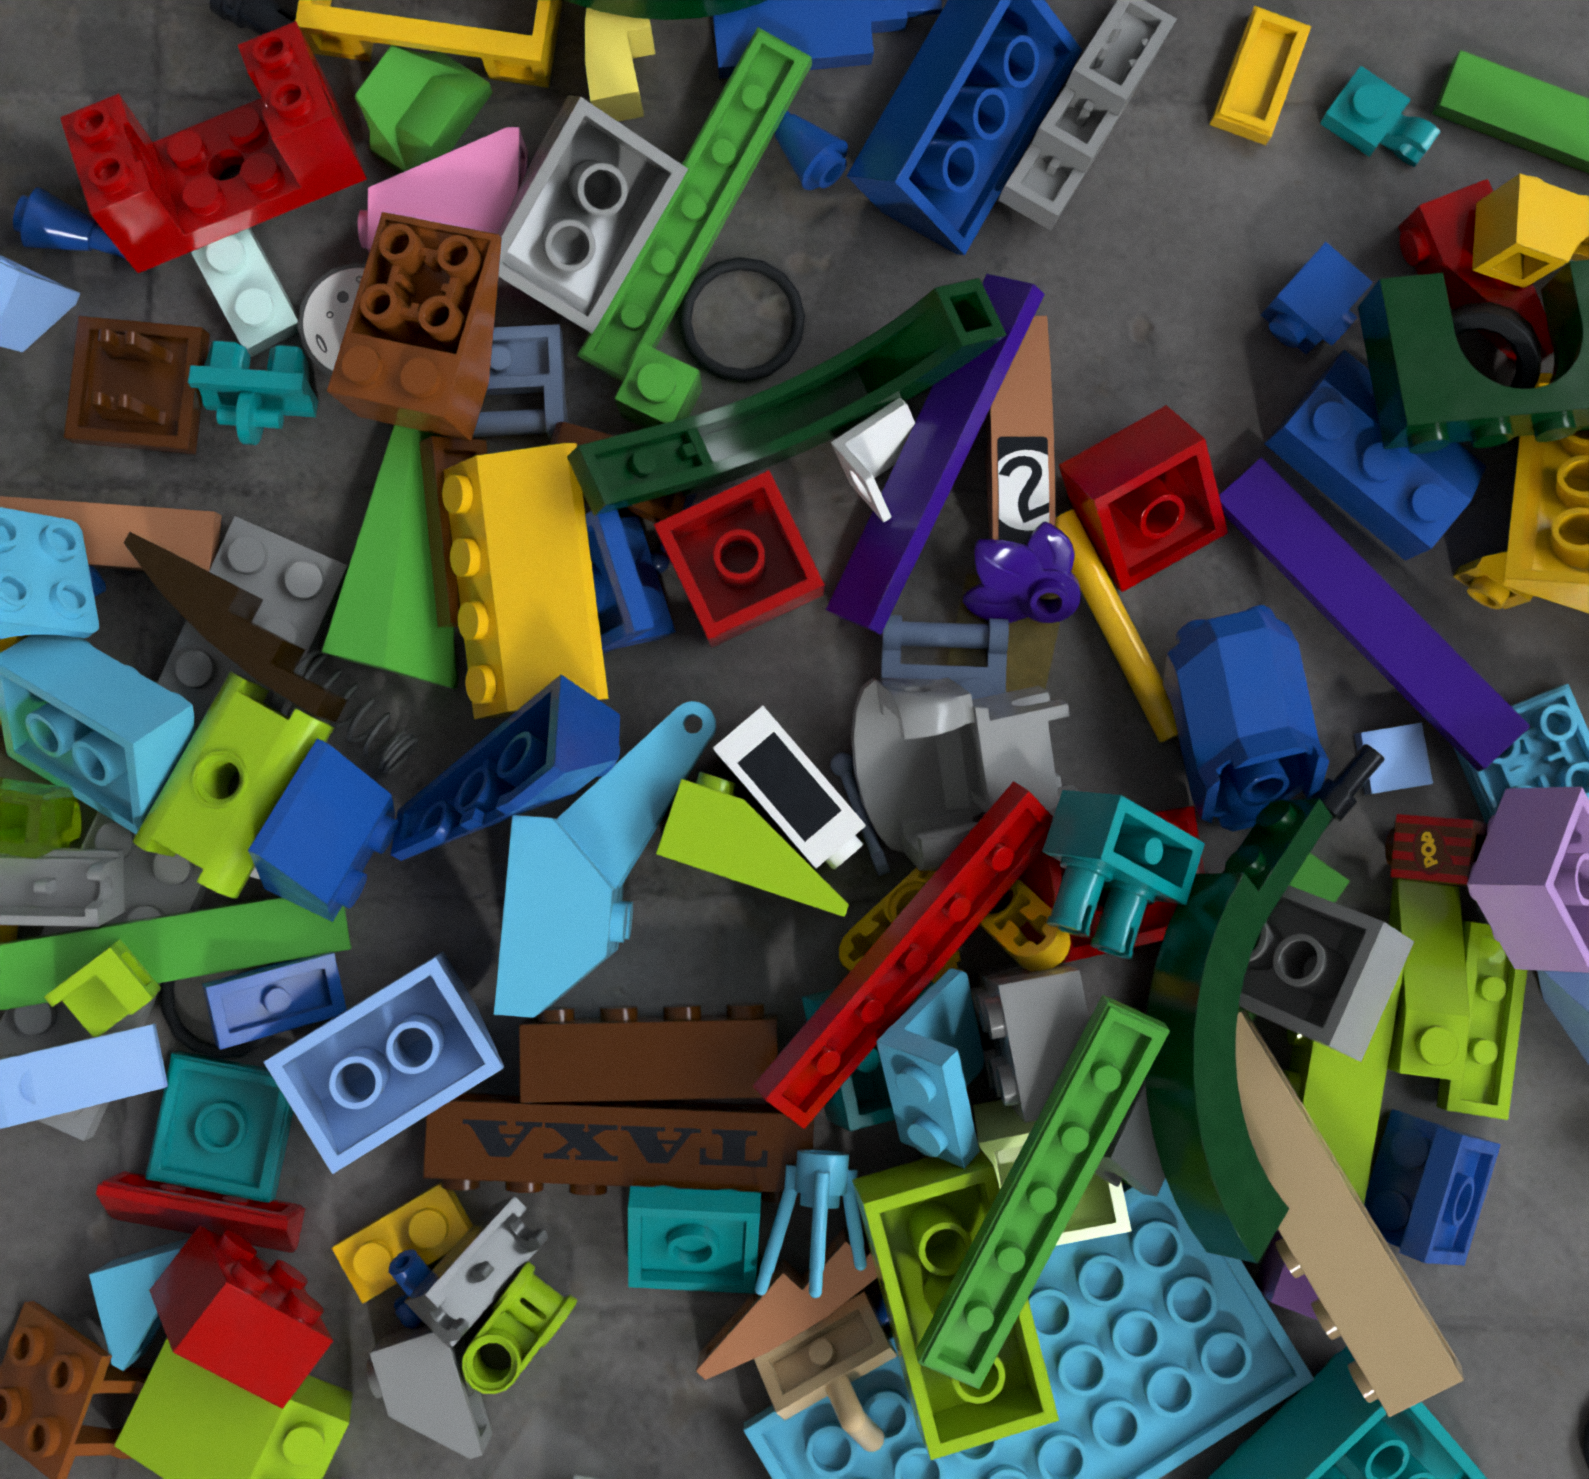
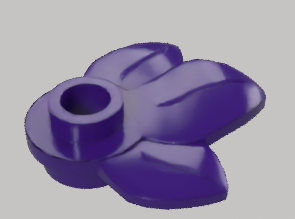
M1046 521L1042 522L1034 530L1027 545L1005 540L979 539L975 544V564L982 583L971 588L963 595V603L972 613L985 620H989V618L1008 619V623H1012L1029 617L1041 623H1056L1067 619L1077 610L1081 600L1080 584L1075 575L1071 573L1075 556L1073 544L1060 529ZM1045 593H1054L1059 596L1055 599L1039 598Z

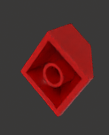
M1167 405L1059 464L1072 509L1075 510L1094 549L1116 587L1121 592L1126 591L1228 533L1206 440Z

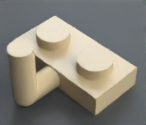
M862 1292L845 1302L825 1319L754 1360L775 1412L784 1421L828 1396L844 1431L865 1451L875 1452L881 1448L884 1443V1433L863 1411L851 1382L898 1355L872 1300L865 1292Z

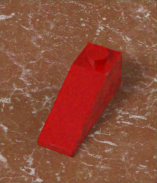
M1482 180L1419 205L1398 226L1401 233L1399 238L1400 249L1406 262L1410 266H1415L1418 275L1443 273L1449 305L1453 310L1464 304L1493 302L1514 309L1532 324L1541 343V362L1554 355L1546 314L1533 283L1526 288H1521L1472 271L1476 203L1493 192L1489 180ZM1485 329L1477 330L1516 364V355L1508 341L1497 333Z

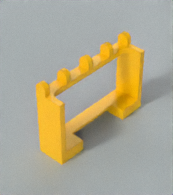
M299 0L295 21H297L313 54L370 62L373 42L478 57L482 59L487 75L491 80L549 88L563 0H538L532 36L331 7L332 0Z

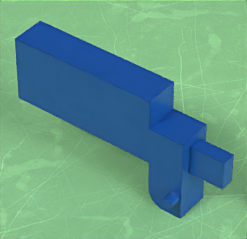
M767 0L738 11L713 16L719 79L730 78L757 27L811 56L812 66L810 70L871 65L874 55L872 33L904 31L908 17L940 14L942 12V1Z

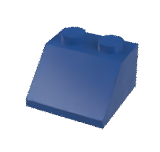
M317 738L248 849L264 889L333 922L341 907L344 906L350 909L362 893L367 881V874L363 873V870L374 851L383 854L393 839L399 820L394 818L395 810L392 794L330 744Z

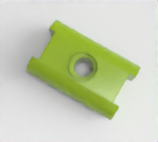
M230 671L135 835L133 843L144 851L174 857L176 854L180 855L203 869L196 882L227 897L238 898L255 868L248 849L316 739L327 742L334 727L296 708L291 717L281 713L263 702L270 690L233 671ZM239 772L240 782L238 788L229 796L228 785L230 779L235 773Z

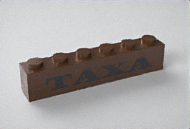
M464 1092L426 1116L423 1178L442 1179L441 1187L448 1190H474L480 1188V1181L505 1182L506 1191L516 1193L543 1191L544 1183L569 1184V1192L576 1195L606 1194L607 1186L654 1187L665 1185L681 1189H734L737 1191H757L761 1193L762 1201L780 1203L785 1184L786 1165H796L797 1150L813 1149L814 1119L803 1129L771 1104L672 1100L520 1103V1094Z

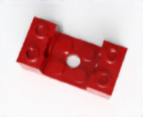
M297 21L237 45L247 73L262 98L153 142L119 93L60 117L90 214L137 274L367 180L333 90ZM233 165H241L238 175L228 180H219L224 170Z

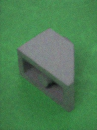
M424 1322L414 1329L405 1328L384 1335L370 1351L371 1359L367 1361L366 1369L370 1389L375 1398L383 1397L388 1416L468 1459L482 1456L493 1432L481 1393L469 1385L463 1374L462 1362L467 1350L464 1337L462 1336L453 1347L449 1348Z

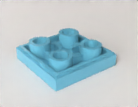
M1569 684L1557 686L1510 705L1531 727L1486 769L1478 772L1454 748L1484 821L1487 824L1491 816L1496 814L1504 792L1509 788L1583 787L1589 799V730Z

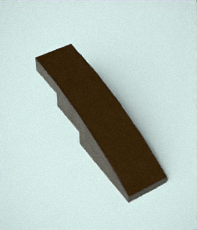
M132 532L128 533L124 541L125 546L160 593L210 644L266 687L315 716L337 722L348 700L294 672L305 649L252 622L263 599Z

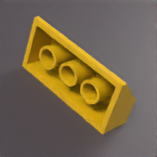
M561 443L477 455L443 470L445 481L442 489V499L449 513L452 536L450 563L453 572L457 576L460 601L458 627L464 638L468 667L465 686L467 695L472 701L474 719L510 717L560 674L598 700L609 699L583 491L567 458L577 447V443Z

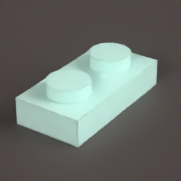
M251 227L191 252L239 343L246 347L251 357L298 333L299 316Z

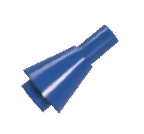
M788 110L786 111L775 131V138L805 190H814L818 187L827 188L833 185L844 173L847 166V160L845 159L848 152L847 142L802 117L791 114Z
M36 187L30 196L22 195L19 198L14 211L13 228L14 231L21 233V241L25 248L92 251V249L125 259L95 219L43 188Z

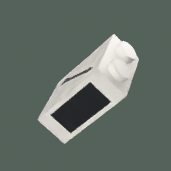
M763 705L713 747L719 758L814 868L819 867L826 861L832 869H836L863 845L856 834L866 826L865 823Z

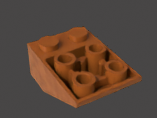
M382 212L327 392L358 417L471 442L490 377L502 242L499 234Z

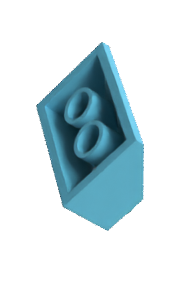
M47 634L30 635L0 652V719L7 755L129 831L137 834L195 733L193 704L189 703L180 694L170 692L144 677L135 668L124 665L99 651L88 641L81 638Z

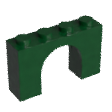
M1589 260L1569 261L1541 289L1553 347L1554 366L1549 384L1531 389L1512 388L1498 384L1483 376L1469 363L1456 339L1443 273L1380 278L1359 304L1358 312L1384 449L1409 447L1410 453L1424 454L1443 449L1454 442L1472 441L1473 447L1487 448L1506 443L1517 436L1534 435L1535 440L1538 442H1549L1566 438L1576 431L1589 430Z

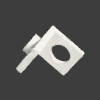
M902 398L896 399L831 442L850 485L883 523L892 517L874 478L896 464L915 424L908 404Z

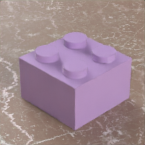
M1583 787L1506 789L1496 814L1489 819L1487 836L1477 861L1472 865L1467 886L1470 896L1477 901L1491 926L1495 940L1501 944L1514 969L1589 973V799Z

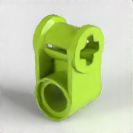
M529 1261L522 1267L492 1308L493 1312L477 1331L463 1356L462 1370L465 1380L473 1389L483 1394H497L507 1390L516 1381L541 1347L544 1348L578 1302L571 1294L563 1297L534 1274L535 1266ZM488 1343H498L504 1346L510 1354L511 1365L502 1370H495L486 1366L481 1359L480 1347Z

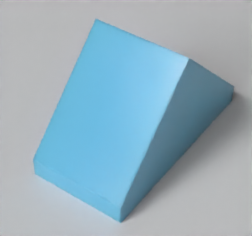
M189 1238L113 1259L89 1274L108 1352L112 1355L111 1364L124 1371L147 1352L161 1328L162 1323L149 1290Z

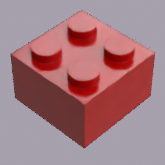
M770 470L654 524L657 535L711 648L823 596L825 584Z
M199 1225L149 1290L172 1352L283 1409L333 1343V1339L321 1319L324 1309L314 1298L308 1295L304 1288L308 1280L296 1268L282 1260H276L272 1266L257 1258L255 1248L239 1235L226 1230L220 1237Z

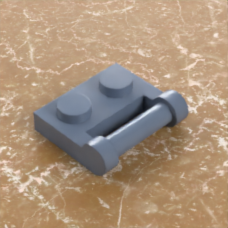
M560 324L494 327L490 377L485 395L544 393L545 409L480 412L473 437L547 434L548 439L551 440L556 423H568L565 398L563 331Z
M890 615L882 632L881 678H950L970 692L972 700L1006 693L1008 619L989 618L988 624L907 622L902 621V615ZM901 646L986 649V667L900 664Z

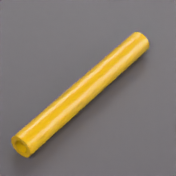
M1072 509L1055 517L1056 527L1067 535L1073 544L1075 556L1071 572L1077 578L1081 592L1159 743L1178 735L1172 705L1162 685L1163 680L1075 510Z

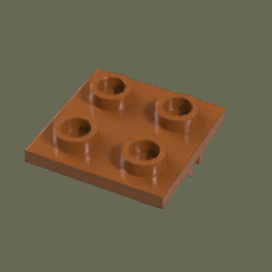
M36 1301L24 1302L0 1367V1440L49 1479H67L75 1456L110 1455L120 1459H133L114 1446L122 1429L82 1425L93 1394L133 1393L139 1395L151 1370L128 1367L124 1371L109 1364L112 1355Z

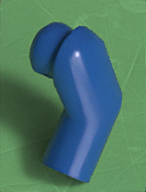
M413 1249L405 1250L397 1255L389 1266V1273L406 1293L395 1300L393 1307L401 1323L409 1329L419 1326L422 1320L404 1301L431 1272L430 1268Z

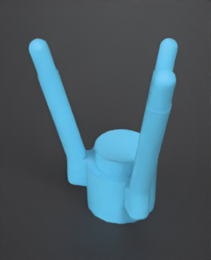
M801 1149L797 1150L796 1165H786L784 1190L755 1285V1292L758 1295L762 1296L768 1290L798 1192L801 1193L800 1205L813 1208L809 1262L810 1296L818 1298L822 1294L828 1209L839 1208L840 1196L843 1197L854 1266L859 1271L866 1268L867 1261L862 1224L852 1180L857 1178L858 1170L848 1168V1153Z

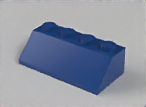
M948 0L849 170L847 177L883 214L951 252L965 256L1081 54V47L1045 0Z

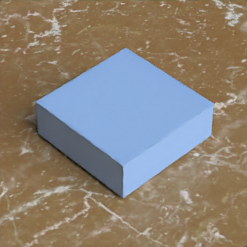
M1422 723L1354 734L1357 752L1364 744H1367L1385 758V761L1363 785L1365 795L1433 784Z

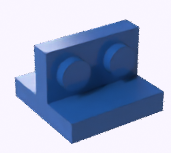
M617 509L596 516L593 515L592 511L585 514L603 654L617 648L661 640L675 633L676 631L659 578L651 561L650 550L639 516L620 518Z
M1392 1109L1367 1188L1364 1204L1386 1242L1399 1247L1400 1254L1423 1263L1465 1266L1501 1144Z

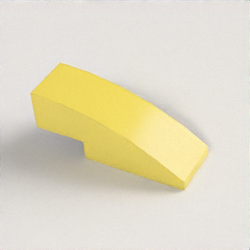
M586 8L585 66L591 104L618 122L644 117L633 59L655 54L650 19L626 17Z

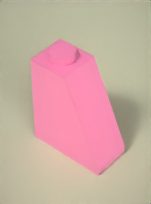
M506 127L368 187V210H360L358 215V235L361 247L367 248L370 253L382 212L498 234L528 170V150L520 128Z

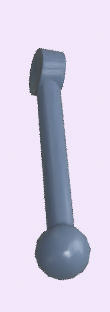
M845 752L837 753L831 759V770L834 774L841 777L853 811L866 825L861 832L877 875L880 877L890 873L888 863L862 805L859 790L852 774L854 770L853 758Z

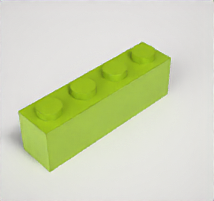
M1404 966L1361 1062L1287 1029V1040L1290 1045H1293L1289 1070H1283L1363 1204H1365Z

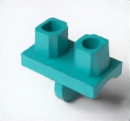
M213 341L205 366H190L188 377L190 387L199 389L203 406L206 410L217 411L216 419L219 425L236 426L237 436L243 445L259 444L264 428L282 429L284 423L283 415L316 418L318 399L309 384L308 360L299 347L276 345L270 348L267 371L249 369L251 355L245 346L239 345L236 342Z

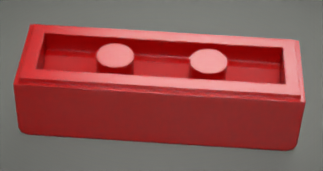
M127 1171L114 1175L97 1185L96 1196L108 1215L116 1220L193 1234L201 1225L220 1237L228 1230L239 1235L252 1246L288 1253L295 1252L298 1247L306 1209L301 1204L275 1199L267 1203L145 1179L146 1175Z

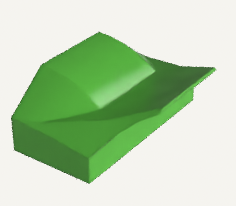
M391 45L355 94V100L363 112L370 130V150L372 154L398 173H403L449 153L493 92L488 81L443 52L425 54Z

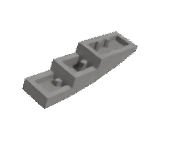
M1145 0L1116 1L1073 68L1066 86L1039 126L1032 144L1005 184L998 201L1050 231L1053 229L1149 69L1177 18Z

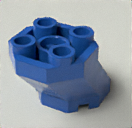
M1258 605L1246 611L1208 620H1193L1179 629L1175 636L1177 645L1167 652L1162 685L1172 705L1191 797L1200 818L1212 823L1213 816L1219 819L1222 828L1234 832L1253 827L1256 823L1257 815L1269 802L1278 800L1288 801L1301 791H1303L1306 799H1310L1321 790L1329 759L1319 742L1299 644L1289 625L1277 619L1269 607Z

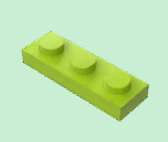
M1462 921L1470 1008L1464 1081L1440 1079L1436 1107L1451 1112L1508 1120L1528 970L1514 969L1501 944L1495 940L1489 924Z

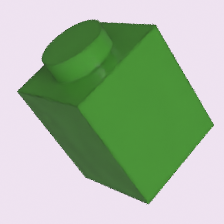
M642 343L615 397L621 417L643 428L689 417L703 390L700 371Z

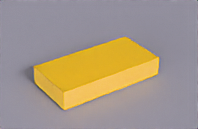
M1254 6L1246 22L1209 125L1266 146L1272 137L1312 26Z

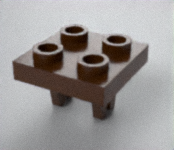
M78 316L64 438L76 444L196 455L202 396L198 388L190 387L188 377L191 365L205 366L210 334L202 327Z

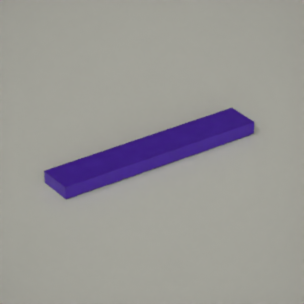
M986 274L982 284L1007 335L979 356L933 385L881 493L892 518L883 523L876 513L872 512L825 610L870 631L882 634L1045 295L1032 283Z
M1262 457L1219 495L1224 516L1478 772L1486 769L1531 727Z

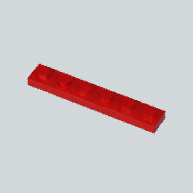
M1014 781L1010 784L754 1083L752 1087L767 1102L800 1127L805 1129L877 1045L876 1041L901 1017L1043 850L1053 816L1029 790Z

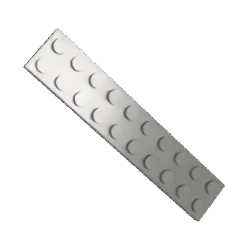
M234 516L209 572L263 599L252 622L305 649L301 657L302 659L308 653L317 650L335 611L349 566ZM187 620L157 682L158 685L170 692L180 694L189 703L193 704L195 731L230 671L270 690L263 702L281 713L287 715L292 705L290 700L258 682L210 644ZM310 659L297 672V674L303 676L305 671L309 668L312 659ZM239 772L235 773L230 779L228 785L229 796L238 788L240 782ZM99 811L97 812L80 849L124 850L125 912L102 925L197 910L207 890V887L196 882L203 871L202 868L178 854L171 857L144 851L133 843L136 834ZM44 926L40 936L90 927ZM160 991L150 1002L134 1014H128L102 1035L144 1026ZM60 1001L54 1007H51L49 1003L8 1009L5 1010L0 1021V1058L93 1038V1036L85 1029L63 1001ZM109 1102L37 1121L85 1141L94 1137Z

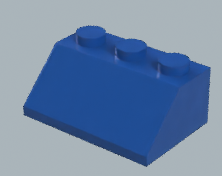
M1343 350L1264 443V445L1405 561L1433 548L1472 501L1486 469V466L1457 442L1450 443L1443 449L1424 454L1410 453L1409 447L1384 449L1370 371L1346 350Z

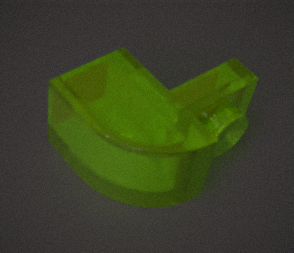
M0 777V853L37 859L57 848H70V842L81 837L80 806L78 799L74 797L73 791L70 788Z

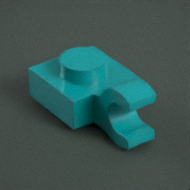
M1362 66L1358 68L1320 122L1322 126L1368 157L1372 155L1379 144H1382L1400 160L1413 167L1418 164L1441 132L1434 124L1423 118L1402 115L1401 113L1411 99Z

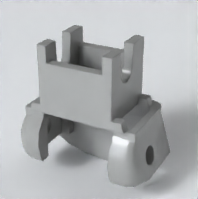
M871 678L861 687L853 708L851 744L854 773L861 802L874 831L890 849L905 853L919 871H937L978 823L974 822L972 817L982 812L986 813L1013 781L1029 790L1046 810L1056 809L1062 790L1080 791L1073 785L1062 787L1061 777L1055 772L1048 721L1070 716L1068 703L1061 699L1050 701L1049 692L1039 685L972 700L971 693L950 678Z

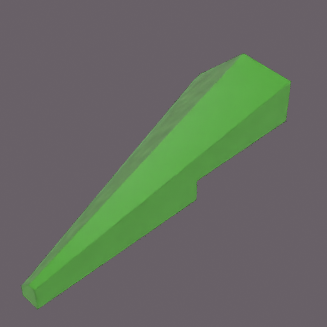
M394 425L322 652L334 658L457 689L459 677L458 670L456 669L454 633L456 629L455 627H438L419 445V442L431 436L441 437V435Z

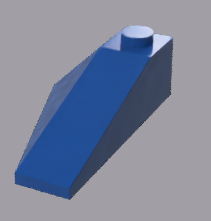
M560 674L398 809L396 819L399 820V824L394 832L391 856L400 861L508 820L512 818V815H520L572 795L596 776H604L619 759L620 714Z

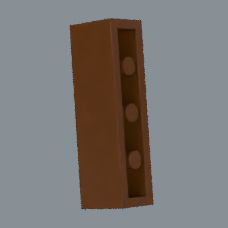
M763 1003L727 1004L726 1015H701V1005L699 1004L664 1005L663 1016H638V1006L633 1005L600 1007V1017L575 1018L574 1007H549L537 1015L536 1019H527L519 1025L520 1103L763 1098L752 1086L778 1057L777 1014H764Z

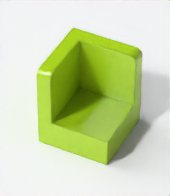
M119 939L57 985L44 998L51 1007L63 1001L93 1037H99L128 1014H134L150 1002L162 988L123 941Z

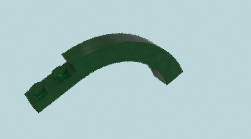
M980 278L936 287L904 313L870 336L789 380L742 400L698 415L578 445L567 458L594 516L682 491L685 497L763 470L846 433L896 399L902 398L906 401L939 382L989 349L1007 334Z
M1320 798L1269 802L1257 815L1255 825L1238 850L1226 861L1225 869L1222 873L1195 875L1187 904L1177 905L1166 929L1156 960L1148 998L1147 1015L1164 1022L1170 1030L1145 1077L1147 1106L1152 1134L1163 1173L1186 1223L1206 1252L1253 1263L1259 1262L1286 1216L1289 1207L1269 1181L1258 1160L1242 1112L1236 1069L1238 1006L1250 956L1263 926L1333 818Z

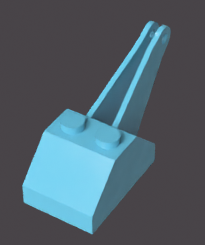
M690 701L678 706L557 819L512 815L494 1015L536 1017L556 1003L615 953L619 948V942L624 943L625 939H630L633 902L623 901L624 887L622 885L674 801L681 779L686 780L706 746L715 735L716 720L706 705ZM698 717L702 720V727L697 733H689L685 730V722L688 718Z

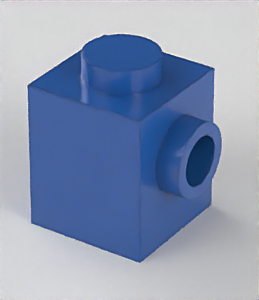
M1325 242L1262 312L1261 316L1269 322L1270 331L1281 343L1290 348L1298 347L1303 353L1307 354L1322 339L1332 346L1358 318L1349 309L1373 282Z

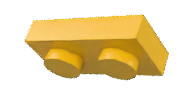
M442 1181L339 1241L331 1248L362 1304L397 1284L396 1280L389 1273L390 1263L397 1255L405 1250L413 1249L426 1265H429L446 1255L473 1226L455 1192L442 1188Z

